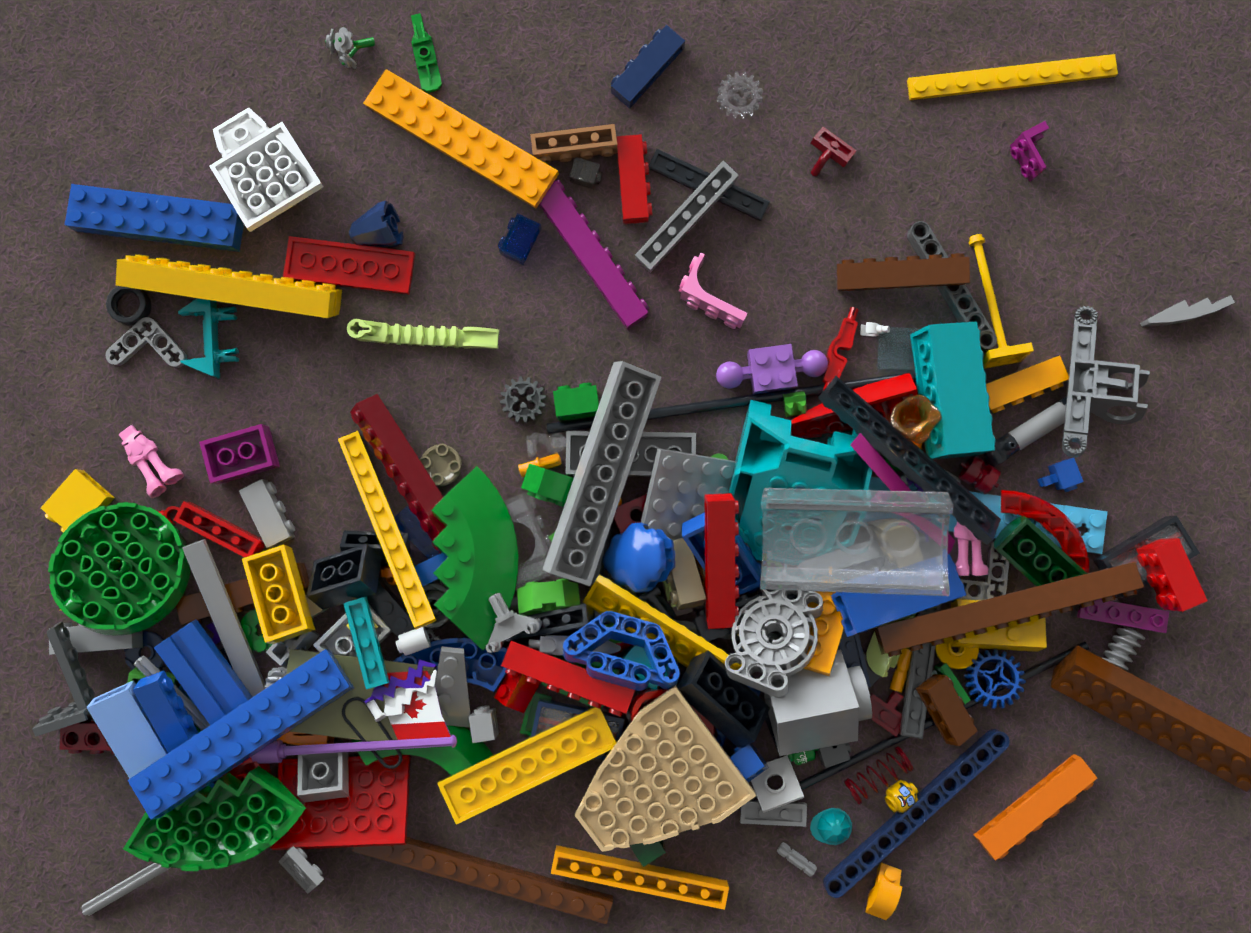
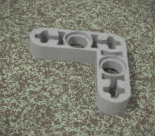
M149 317L139 320L109 347L105 354L110 364L120 366L126 363L144 345L149 343L167 364L175 368L182 367L184 364L180 363V361L172 362L174 357L168 351L171 350L179 355V360H187V355L159 323ZM146 323L152 324L150 326L152 329L150 332L147 330L144 331L146 329ZM136 331L141 332L142 335L145 336V337L142 338V336L139 335L138 333H136ZM132 336H136L138 339L135 347H129L128 340ZM165 337L168 342L166 347L159 348L158 340ZM123 345V347L129 350V352L127 353L126 351H122L123 348L120 346ZM114 352H121L119 360L113 359L115 357Z
M994 542L989 546L987 566L989 570L985 582L960 579L962 583H965L964 590L966 596L958 599L982 601L993 598L994 596L990 595V591H994L995 584H990L991 580L995 582L1002 581V585L997 584L996 590L1000 592V596L1006 594L1009 561L1000 554L999 560H1004V564L1000 562L993 563V559L998 560V553L994 552ZM995 566H999L1002 569V575L999 578H995L992 575V568ZM973 584L979 588V593L975 597L970 596L968 593V588Z

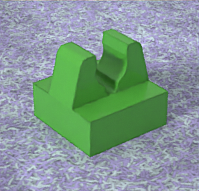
M804 391L783 394L786 417L806 413L807 406Z

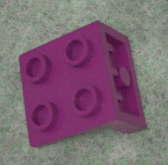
M1046 121L1022 132L1010 145L1012 157L1019 161L1022 175L1025 178L1028 177L1030 182L1047 168L1035 147L1037 142L1044 138L1043 134L1049 129Z

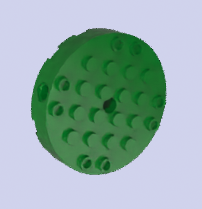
M128 502L98 507L74 521L59 538V544L55 553L51 554L48 568L51 594L64 614L93 632L112 636L140 632L165 618L182 598L189 582L191 570L182 549L184 546H187V543L179 530L158 511L150 507Z

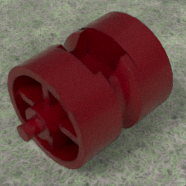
M973 455L966 463H960L963 468L958 478L968 485L973 483L974 488L984 495L993 486L996 488L999 486L996 482L1001 472L991 465L985 466V461Z

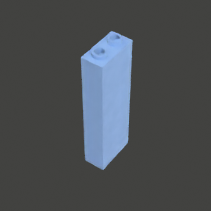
M134 680L93 698L87 706L89 713L129 779L168 754L133 692V688L136 685Z

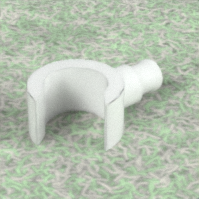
M866 322V325L861 324L860 335L876 337L884 332H890L889 326Z

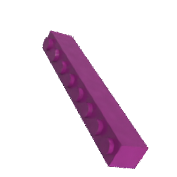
M558 179L553 182L539 205L625 328L629 330L648 317L647 310L649 307L643 298L639 300L636 296L637 290L631 281L627 283L624 279L625 273L619 264L615 266L612 262L613 256L607 247L603 249L600 245L601 239L595 230L591 232L588 228L589 222L583 213L579 215L576 211L577 205L571 196L567 198L563 192L565 188Z

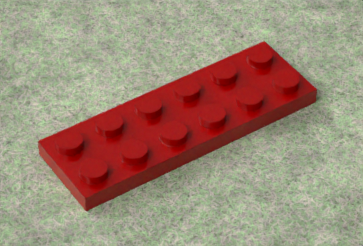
M289 236L283 277L294 278L296 281L308 280L319 284L326 283L336 286L410 295L415 253L404 250Z

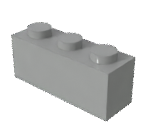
M261 479L239 490L266 548H274L295 537L293 533L295 527L291 520L286 519L284 515L286 512L285 506L281 501L277 500L275 496L277 490L272 482Z

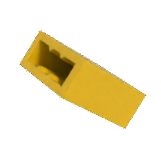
M75 469L44 503L41 509L46 513L45 517L54 523L57 522L62 527L61 531L64 533L79 517L98 507H107L115 497L84 470Z

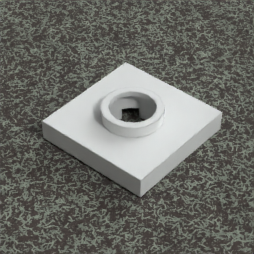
M787 755L767 762L769 768L751 780L763 813L804 798ZM777 774L782 777L783 786L778 790H772L767 785V779Z

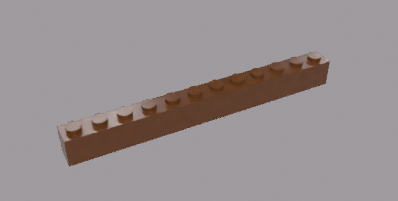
M1131 562L879 626L874 631L881 655L888 653L889 657L902 654L901 650L909 648L910 652L923 649L922 644L931 642V646L944 644V639L952 637L953 641L966 638V633L974 632V635L987 633V628L995 626L996 630L1009 627V622L1016 621L1017 625L1030 622V617L1038 615L1039 619L1052 616V611L1059 610L1060 614L1073 611L1072 606L1081 605V608L1095 605L1094 601L1102 599L1103 603L1116 600L1115 595L1123 594L1124 598L1138 594L1137 590L1144 588L1136 562Z
M406 837V845L353 847L352 849L356 853L604 924L608 922L613 903V896L410 837Z

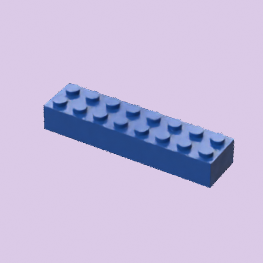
M71 184L65 226L77 232L240 252L244 223L233 204Z

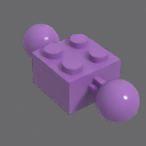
M791 344L749 349L747 352L748 366L741 367L735 362H725L717 369L716 378L718 383L727 389L735 388L741 384L742 380L750 379L753 394L795 389L798 386L796 372H804L810 377H819L827 370L828 360L825 354L818 350H810L803 355L802 359L794 360Z

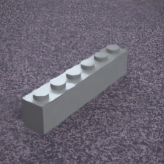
M722 161L635 254V259L651 273L737 181L739 175Z

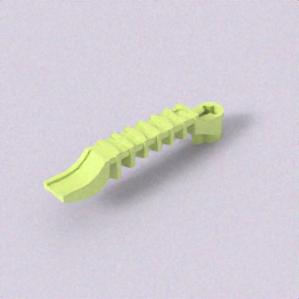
M353 319L347 325L348 334L363 342L430 345L432 347H463L464 349H498L499 329L463 327V330H460L456 326H452L451 329L441 326V329L434 326L425 328L422 325H418V327L406 325L404 327L399 324L390 326L387 323ZM361 327L365 329L357 333V330H360Z

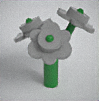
M340 28L339 33L334 34V29H331L330 35L326 36V47L329 48L331 54H334L335 49L337 50L340 57L339 61L347 68L352 67L356 69L357 63L352 59L353 55L359 49L375 46L374 38L354 41L352 40V32H349L347 28ZM348 49H352L349 54L346 53Z

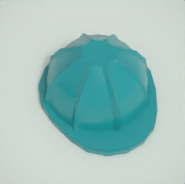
M829 808L813 817L810 830L816 840L830 845H838L849 838L852 832V822L845 811L839 808Z

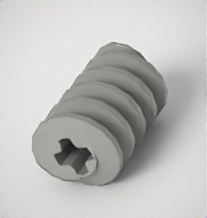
M1123 626L1124 628H1117L1116 630L1120 636L1113 635L1112 637L1115 643L1108 644L1112 651L1105 650L1104 652L1108 659H1103L1123 670H1128L1129 668L1124 662H1133L1128 655L1137 654L1133 647L1140 648L1141 645L1137 642V639L1145 640V637L1135 630Z

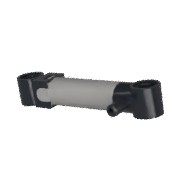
M1067 396L1004 436L996 439L995 450L983 453L988 463L993 467L1003 463L1018 451L1064 424Z

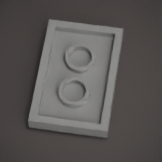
M293 846L279 860V863L308 894L324 880L321 876L323 873L315 864L311 866L306 860V853L301 848L296 849Z

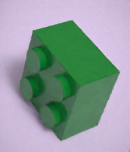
M592 383L579 384L578 388H570L569 385L557 387L558 390L553 391L558 421L594 417L599 406L596 385L592 386Z
M529 464L521 488L528 490L527 495L564 507L574 478Z

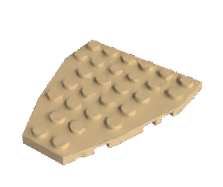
M675 685L637 713L598 768L575 813V817L603 852L613 850L616 847L627 848L630 845L639 843L644 845L652 844L677 836L680 832L692 829L693 831L699 829V826L705 824L719 823L756 797V792Z

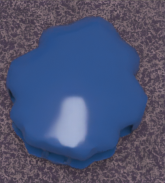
M631 523L623 534L614 535L603 557L604 568L612 576L614 582L618 586H629L634 592L651 591L658 582L667 580L676 563L673 540L668 538L661 529H645L643 526H648L645 523Z

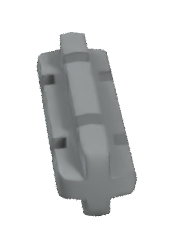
M784 842L778 847V854L784 858L786 857L789 862L800 870L803 869L804 873L808 876L814 875L817 870L815 864L810 861L807 862L808 860L794 849L791 850L790 846Z

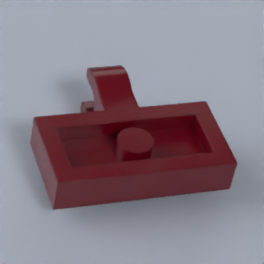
M893 690L887 701L884 702L871 692V719L894 736H897L900 732L902 714L895 707L903 696Z

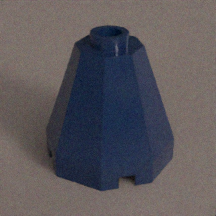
M387 201L379 202L354 221L349 230L351 240L357 245L396 247L402 245L404 238L403 231L398 233L397 222H400L399 216L393 204H388Z

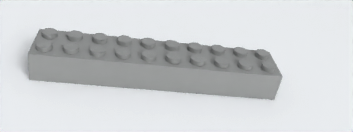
M623 361L613 363L542 570L588 586L591 585L661 376Z

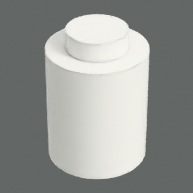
M425 627L398 635L399 640L396 641L399 653L403 652L405 656L431 647Z

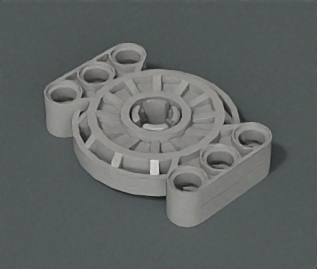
M767 576L761 583L763 596L749 601L741 608L739 615L735 617V623L732 626V642L735 653L730 654L726 658L725 667L731 679L779 698L788 692L787 677L801 671L815 654L818 637L814 618H818L822 614L823 599L815 591L776 576ZM771 586L777 588L773 592H769L766 590L768 587ZM794 594L797 596V598L794 600H790L787 598V596ZM811 602L818 604L816 608H810L807 605ZM811 626L814 631V636L810 635L809 628ZM773 631L780 632L783 637L773 640L771 644L767 635ZM736 635L740 637L738 645L736 644ZM809 646H812L810 652H809L808 655H807V651H808V649H809ZM734 663L742 665L738 670H732L730 667ZM754 672L763 674L759 679L751 677ZM779 680L784 684L782 687L776 688L772 686V683Z

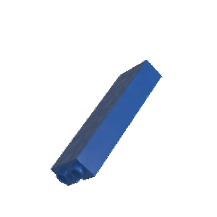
M949 554L840 590L832 594L831 597L837 612L840 611L843 620H841L846 636L850 637L966 596L964 584L957 573L956 565Z
M197 619L154 647L210 725L253 697Z

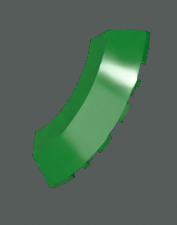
M447 725L451 736L455 735L457 738V744L454 748L452 746L399 749L402 755L419 756L435 762L451 776L494 756L483 742L472 743L470 730L465 727ZM351 739L352 742H362V740ZM395 749L375 750L381 758L398 755ZM357 751L366 766L378 760L371 751Z

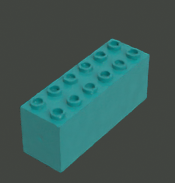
M977 322L932 324L910 334L926 454L934 460L967 457L994 451L995 437L992 432V415L989 410V394L986 389V372L983 368V351L980 346V330Z

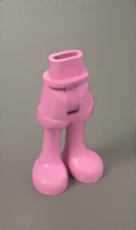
M133 425L119 434L123 440L122 446L125 447L130 464L133 466L137 465L146 479V491L150 498L158 497L165 492L167 488L164 484L173 485L184 477L180 469H170L161 461L157 454L158 448L156 444L146 438L141 431H137ZM147 460H149L151 464L155 467L161 480H159L154 475V473L152 472L147 463Z
M957 522L954 527V537L958 538V559L955 563L958 575L969 576V573L975 576L988 575L989 568L982 560L981 540L975 538L967 527ZM969 541H971L972 545V563L970 564V566L968 563Z

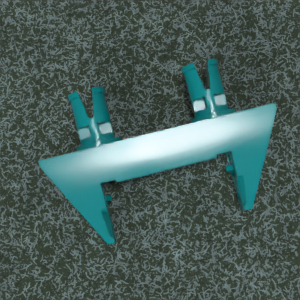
M197 298L179 310L178 314L181 316L203 315L205 355L204 358L180 360V363L220 379L221 362H239V358L230 356L239 354L237 348L219 350L218 322L222 320H237V316L230 314L237 312L236 307L217 308L216 301Z

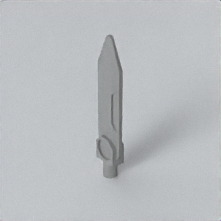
M546 635L545 637L540 636V640L529 639V648L539 649L540 652L548 655H563V643L569 636ZM586 637L589 640L596 639L595 637ZM606 641L592 652H602L610 655L620 651L621 647L613 642Z

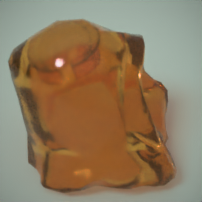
M916 395L907 397L904 401L897 404L892 411L890 421L892 426L905 437L920 444L929 438L932 429L942 420V416L938 408L926 396Z

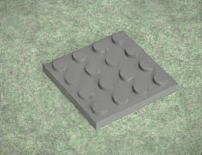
M657 448L641 523H645L648 526L643 527L645 529H661L670 539L677 540L683 538L682 523L705 512V494L729 493L736 462Z

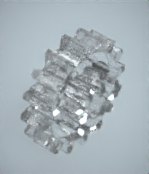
M735 72L733 78L728 74L727 81H721V87L718 88L717 92L719 94L717 102H722L720 109L726 108L727 116L732 112L735 119L738 114H741L742 119H744L746 113L752 116L753 109H759L758 103L762 102L763 97L760 95L763 89L758 88L759 81L753 82L754 75L748 78L746 77V72L742 76ZM754 98L753 101L746 106V102Z

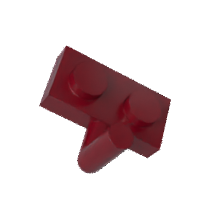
M822 127L810 143L823 152L811 170V174L815 177L818 176L829 158L845 167L857 150L825 127Z

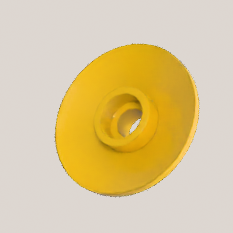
M951 637L944 639V644L935 646L937 656L943 664L947 663L953 669H964L973 664L972 660L977 659L979 648L958 647V652H953L951 649Z

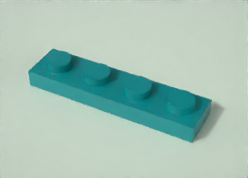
M367 597L343 603L366 689L390 683Z

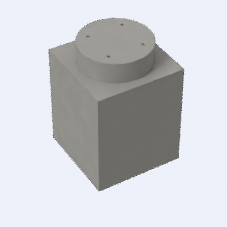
M837 650L830 676L802 669L787 677L789 688L783 697L778 698L764 693L765 702L770 707L768 714L779 756L858 741L859 721L872 718L871 699L864 673L860 666L847 668L841 650ZM777 680L772 683V686L780 688L784 683Z

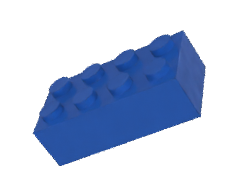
M704 512L682 523V537L705 571ZM738 535L735 536V543H738L739 556L735 557V564H738L739 577L735 578V585H738L739 595L760 586L763 575L762 569L741 536Z

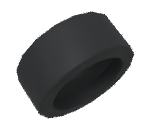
M116 286L112 289L106 301L107 312L114 320L130 326L135 325L142 318L148 317L152 306L150 297L144 290ZM126 293H134L140 298L139 310L131 317L121 315L117 308L119 299Z

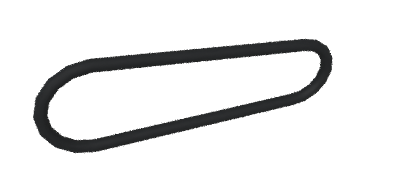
M353 697L344 703L342 716L362 742H367L345 715L346 706L350 702L358 700L364 703L365 701L362 698ZM377 721L378 725L380 726L386 737L389 740H393L387 732V730L382 725V723L380 721ZM395 749L399 755V760L397 764L392 766L387 765L375 750L371 751L380 763L388 769H394L402 762V753L399 749Z

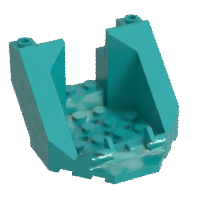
M750 400L729 493L733 495L739 505V513L735 514V522H738L739 535L749 545L756 560L797 570L803 563L834 553V551L840 548L852 546L866 509V499L872 475V469L851 447V443L858 436L853 429L852 435L834 431L833 436L828 437L827 444L791 436L792 420L771 416V404ZM803 486L805 489L798 491L796 487ZM775 499L777 503L772 505L769 503V500ZM798 505L799 508L797 510H793L790 506ZM819 510L820 514L814 515L812 511ZM786 523H791V524L793 525V527H792V528H786V527H785V524H786Z

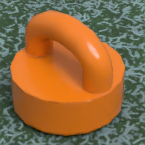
M389 565L382 566L380 568V576L385 577L388 584L396 585Z

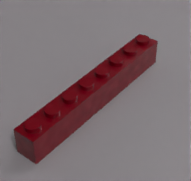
M375 394L355 404L350 411L352 419L362 430L365 440L371 444L375 456L385 466L388 476L394 480L398 492L408 502L409 509L420 521L421 528L427 532L433 541L446 526L432 514L431 510L444 497L379 395ZM433 545V547H434L436 550H438L439 553L441 554L442 552H441L436 546Z

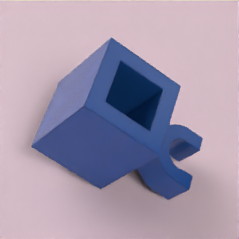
M1075 458L1066 459L1048 466L1050 475L1037 479L1040 487L1054 483L1057 490L1064 489L1065 492L1077 489L1076 484L1084 482Z

